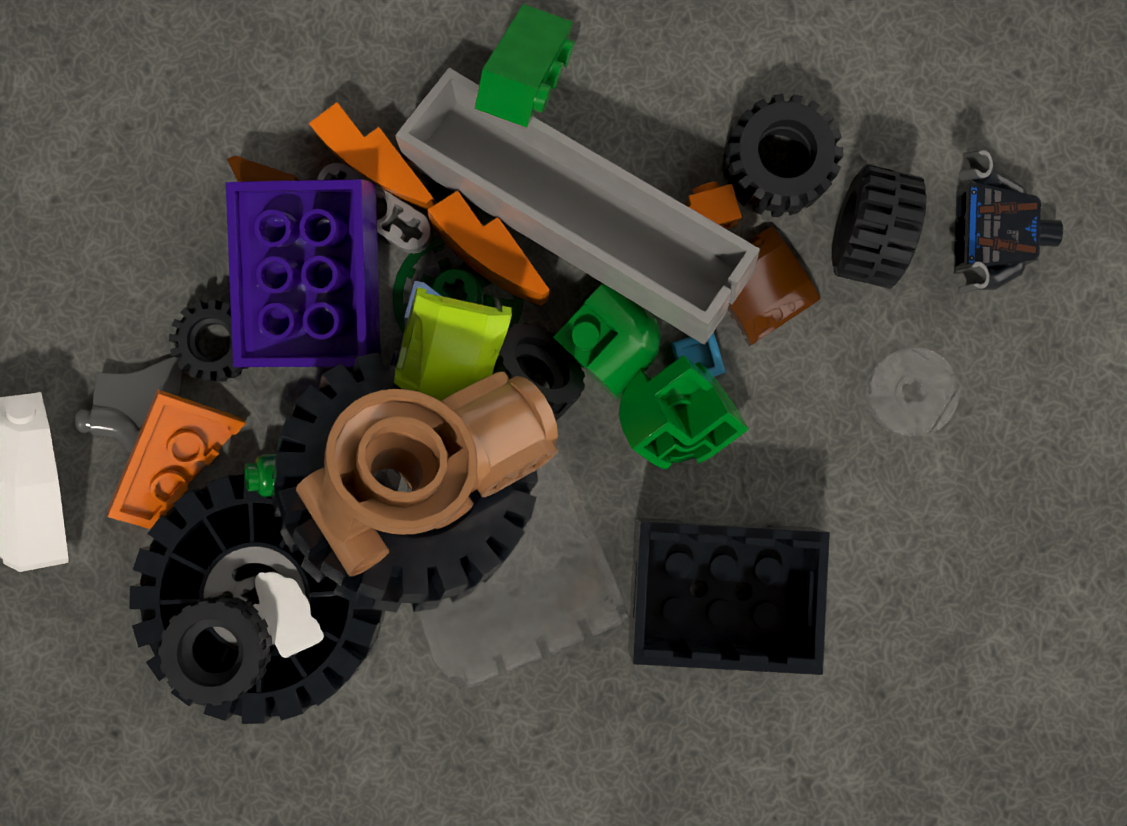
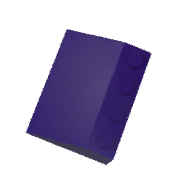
M362 179L225 182L233 367H336L341 363L344 367H354L356 357L379 352L381 357L376 184Z

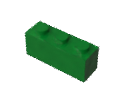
M523 4L482 70L474 109L527 128L536 111L544 112L551 89H556L563 67L567 68L575 47V41L569 39L573 22Z

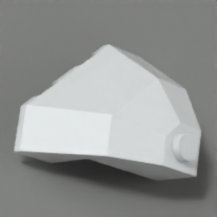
M41 392L0 397V558L3 559V564L19 572L68 563L59 480L49 423Z

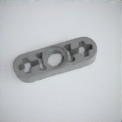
M342 163L327 165L321 170L317 180H329L331 177L340 179L344 174L346 175L345 180L362 179L369 181ZM376 186V197L382 198L387 202L386 214L377 220V234L404 252L419 253L425 250L433 238V230L427 218L394 195ZM398 208L403 211L397 216L400 221L411 227L416 222L420 223L418 229L422 233V237L419 240L411 238L408 242H404L406 235L394 224L391 225L390 232L384 230L395 219Z

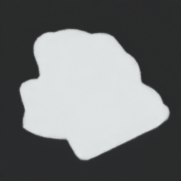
M262 572L256 576L255 588L259 596V604L252 606L259 611L258 615L262 620H266L269 626L267 627L268 633L272 636V643L276 645L280 655L286 658L319 643L323 639L324 634L317 620L311 616L309 601L302 593L298 583L292 578H285L275 572Z

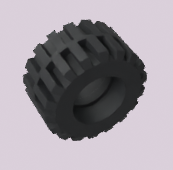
M783 94L773 95L769 103L763 98L754 104L751 111L747 109L742 114L730 134L723 153V157H726V161L723 164L724 175L729 174L730 180L727 185L732 184L734 191L737 189L741 196L738 198V201L743 206L747 202L755 205L753 212L762 215L765 210L771 211V217H781L785 212H789V216L797 214L803 208H808L815 203L838 176L841 166L837 165V163L843 158V147L836 146V143L842 136L839 128L831 130L829 127L834 120L829 112L821 116L816 111L820 104L813 100L806 106L801 104L803 96L795 94L792 95L789 101H784ZM773 135L792 139L798 144L804 154V172L794 178H781L773 175L760 161L758 154L759 142L763 138Z
M869 164L861 168L849 186L836 225L832 246V266L835 276L891 289L898 283L912 261L924 224L927 194L922 177Z

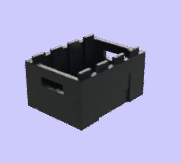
M635 517L628 652L634 665L823 675L830 532L812 527L782 525L754 527L685 523L675 519ZM695 580H703L707 585L706 593L700 597L692 595L690 591V586ZM741 582H746L751 587V594L746 599H739L735 595V588Z

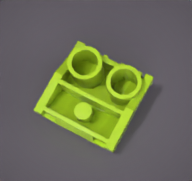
M417 287L406 322L395 368L394 383L402 389L421 392L442 401L450 395L492 375L512 316L511 307L493 308L426 293L427 289Z

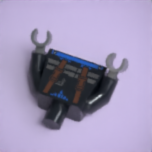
M985 150L965 152L963 157L968 159L970 169L960 170L959 178L961 180L972 179L975 183L970 182L956 191L954 274H964L966 278V285L958 287L959 293L975 290H996L1021 276L1025 265L1037 261L1040 255V246L1058 247L1063 238V224L1060 220H1041L1040 198L1027 194L1025 187L994 167L989 152Z

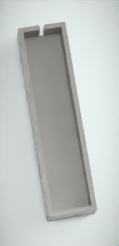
M448 68L395 135L405 162L452 192L458 190L465 200L493 217H499L503 223L705 345L727 313L729 303H734L753 275L760 249L535 117H532L526 128L474 109L479 85Z

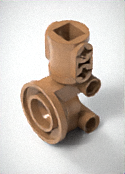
M497 372L442 401L421 392L405 389H388L373 392L354 401L339 415L331 428L324 455L325 467L303 479L297 485L296 492L347 574L355 576L373 567L389 553V549L376 530L405 535L445 527L459 519L472 508L473 502L469 495L473 491L478 490L482 497L490 496L548 463L559 451L556 447L558 439L557 423L545 396L534 383L520 376L509 379L505 372ZM395 469L399 471L412 492L391 490L381 485L372 475L379 470Z

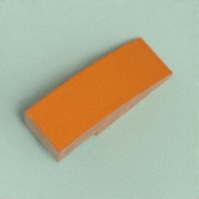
M338 102L308 123L316 135L341 162L370 182L375 183L376 186L386 190L407 204L427 211L436 204L431 194L379 127L364 137Z
M458 190L428 209L430 225L446 245L469 267L491 283L519 298L539 306L548 302L550 289L499 217L482 226Z

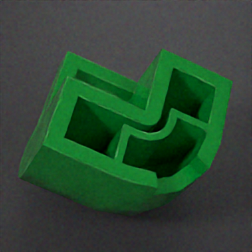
M602 283L553 337V340L584 367L586 373L618 402L632 378L640 370L645 373L651 366L659 351L661 335L657 319L650 311Z
M685 355L667 365L653 379L640 370L628 383L620 400L619 420L631 449L655 466L668 470L672 463H680L693 458L700 464L749 430L736 406L718 381L700 362L694 364Z

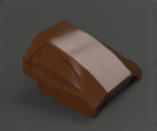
M772 226L748 241L760 249L755 271L734 303H729L728 310L731 313L730 317L736 320L742 335L747 336L744 340L749 347L821 299L787 244Z

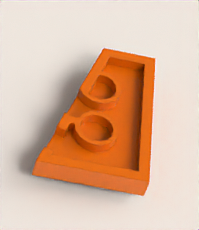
M157 389L107 509V517L151 529L159 517L167 514L174 506L173 503L180 499L188 490L189 483L204 466H209L218 456L219 449L233 434L236 435L246 424L245 420L233 414Z

